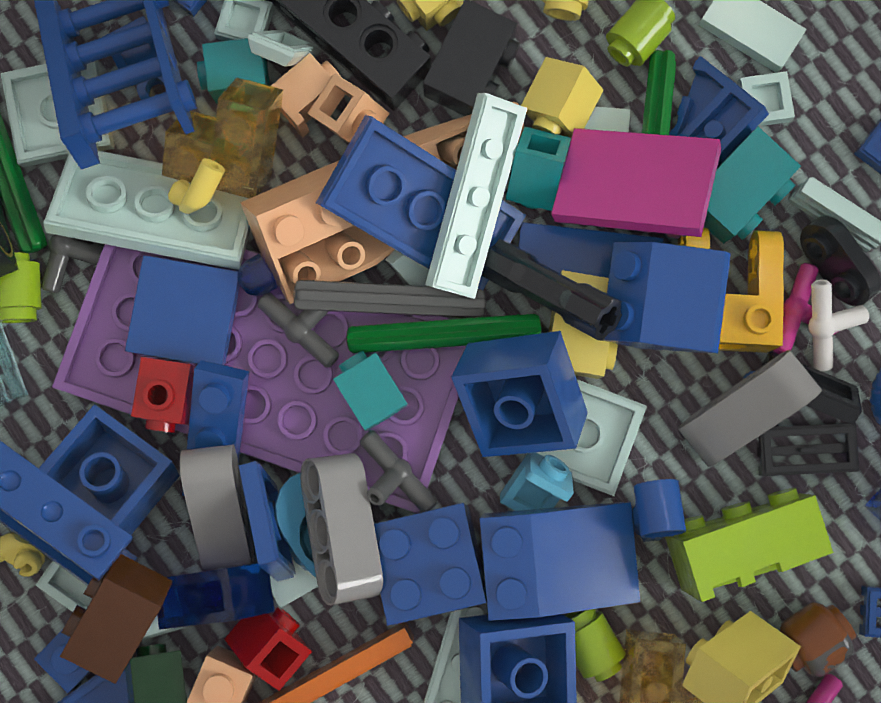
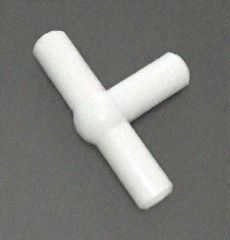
M820 279L811 284L812 318L809 320L808 329L813 336V367L821 372H826L833 368V334L867 323L869 312L866 307L859 305L832 313V284L827 280Z

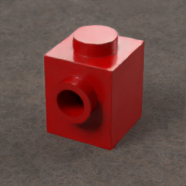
M141 357L131 417L146 419L145 429L175 433L176 424L189 425L194 368L196 366Z
M258 601L254 603L224 638L246 669L278 691L281 690L312 653V650L295 632L300 624L289 613L279 606L272 612Z

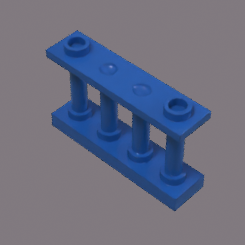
M34 0L60 139L81 170L100 164L96 142L102 141V135L174 111L185 134L195 132L190 111L197 109V103L188 80H181L162 9L170 6L169 0H106L73 12L69 8L62 10L57 0ZM142 9L146 11L147 23L81 45L74 41V37L80 36L79 30ZM154 42L157 53L156 57L87 80L81 75V71L87 69L88 63ZM161 76L163 77L166 89L164 93L95 116L92 112H89L88 106L95 104V98Z
M0 441L1 524L27 541L86 586L89 585L92 577L99 581L120 554L138 562V557L125 549L132 541L133 536Z

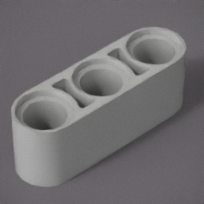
M789 349L687 418L678 427V430L704 463L711 467L802 409L815 399L822 389Z
M234 444L182 450L180 453L181 482L203 570L253 565L254 563L253 536Z
M355 453L306 459L301 466L300 480L317 585L323 601L331 606L378 596L383 586V573L371 504L367 497L368 487L362 461Z

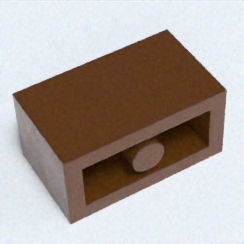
M120 554L99 581L92 577L83 593L92 598L86 609L77 605L61 633L70 638L60 657L116 684L160 611L173 580Z

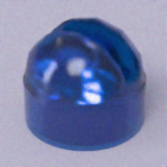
M261 253L251 257L240 266L237 273L238 283L247 294L258 297L279 288Z

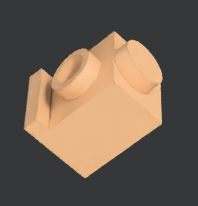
M311 53L266 89L274 106L302 137H305L310 132L306 123L313 118L307 113L334 73L341 77L327 60L320 64Z
M334 73L307 114L341 139L350 143L365 115L372 116L384 124L390 113L370 98L366 92ZM346 94L351 100L336 121L330 116Z

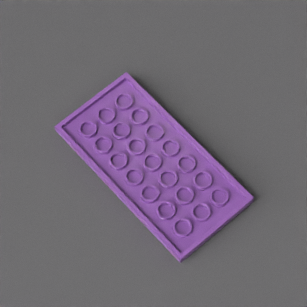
M104 244L52 388L131 414L141 357L194 366L198 365L125 351L143 255L238 271L242 273L225 366L249 371L240 452L299 473L301 472L303 461L308 458L355 453L363 463L368 490L382 476L384 470L359 444L360 439L369 431L363 429L333 380L342 374L338 366L357 354L350 352L348 349L347 330L351 326L449 320L448 318L429 315L329 311L312 329L339 353L338 360L331 367L326 368L300 344L289 341L285 336L284 330L258 308L259 299L265 293H272L296 316L303 311L295 308L294 303L289 304L261 254L245 249L240 270ZM466 346L365 353L367 357L377 353L409 406L370 430H374L399 458L408 461L411 465L412 473L428 488L459 397L451 376ZM176 424L175 430L188 434L189 425ZM399 487L385 501V503L417 514L420 511Z

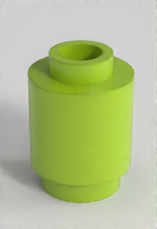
M636 0L606 34V40L609 44L607 50L611 57L626 67L630 64L642 66L671 32V24L675 20L672 8L664 0Z
M14 252L19 270L0 277V323L37 321V310L42 309L40 263L30 261L28 253Z
M595 609L566 614V617L575 621L576 666L583 678L594 677L597 682H601L618 673L622 669L620 661L625 657L626 653L602 611L596 612Z

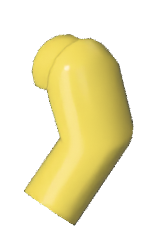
M202 159L190 184L188 181L181 179L172 185L168 193L169 201L174 205H178L179 211L185 214H191L205 207L212 199L224 175V167L211 159Z
M13 532L0 536V562L6 561L13 565L14 568L20 569L19 575L23 577L34 576L40 571L45 562V555Z

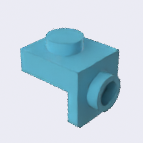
M537 452L527 453L501 491L500 503L518 511L554 508L560 499L568 502L574 494L572 472L564 462L552 455L542 456Z

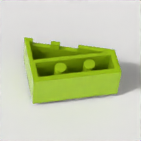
M788 488L767 495L769 503L752 508L749 501L722 508L723 517L706 522L703 515L685 519V533L665 537L681 590L700 602L715 598L714 588L737 582L738 587H744L756 582L754 576L774 570L784 572L834 553L816 496L803 493L798 494L796 488Z

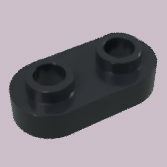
M821 216L802 230L800 243L805 256L818 268L822 278L832 284V293L837 299L850 306L864 305L880 291L881 278L877 269L843 223L830 216Z

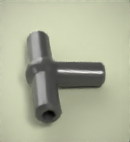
M53 235L49 241L50 255L41 288L53 293L60 292L69 258L97 265L103 247L71 237Z
M265 293L259 299L258 308L284 330L285 336L289 341L300 344L326 368L331 367L338 360L339 353L312 330L329 311L303 310L296 316L272 293Z
M370 430L360 439L359 444L384 470L382 476L367 491V497L372 504L382 505L397 487L406 494L421 512L430 511L437 504V499L412 473L409 462L399 458L374 430Z

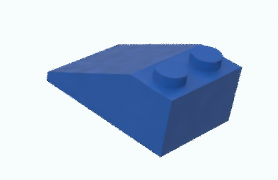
M631 502L484 513L480 517L489 621L545 617L640 602Z

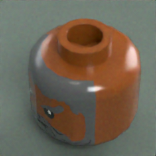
M818 602L809 603L781 623L780 632L801 646L791 666L795 672L804 668L809 674L815 677H822L848 660L853 654L852 640L856 638V633L846 617L832 604L825 607Z

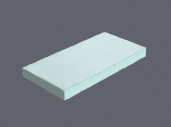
M98 151L100 164L81 170L69 152L43 223L46 233L240 270L251 230L240 202L259 195L261 183L223 175L210 202L205 207L191 214H185L179 211L178 205H174L169 201L168 193L172 185L178 180L184 179L190 184L197 170Z

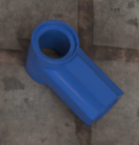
M653 480L633 486L636 504L632 508L634 533L638 534L643 542L660 541L663 537L686 532L678 480Z

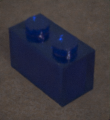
M258 563L169 576L167 578L173 580L157 617L160 630L235 621L275 612L270 575Z

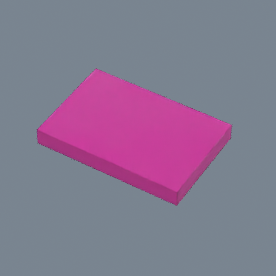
M574 128L551 213L555 222L702 237L721 153L720 139Z

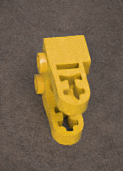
M703 228L702 237L680 235L678 245L710 249L709 229ZM753 231L748 250L747 295L726 294L719 342L720 351L768 353L783 346L784 241L781 232Z

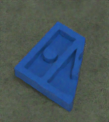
M700 56L693 66V71L696 75L688 96L682 97L677 111V124L671 129L669 135L720 139L721 153L718 168L769 113L763 104Z

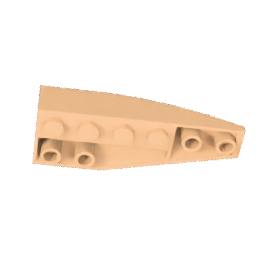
M472 114L403 137L457 170ZM523 123V126H522V130H521V133H520V137H521L522 132H523V129H524V127H525V126H524V123ZM339 161L240 202L255 242L289 304L294 303L293 293L296 281L340 282L379 264L395 250L316 204L318 197Z

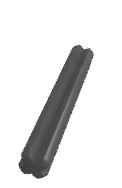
M298 280L295 283L293 293L294 305L298 310L478 318L483 316L486 308L485 293L481 289H477L476 297L473 299L430 286Z

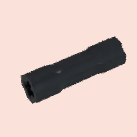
M499 239L493 246L489 247L482 273L484 278L512 293H521L558 313L565 323L596 340L603 341L610 332L616 329L622 316L620 310L622 301L589 284L577 283L539 263L537 258L531 253L506 240Z

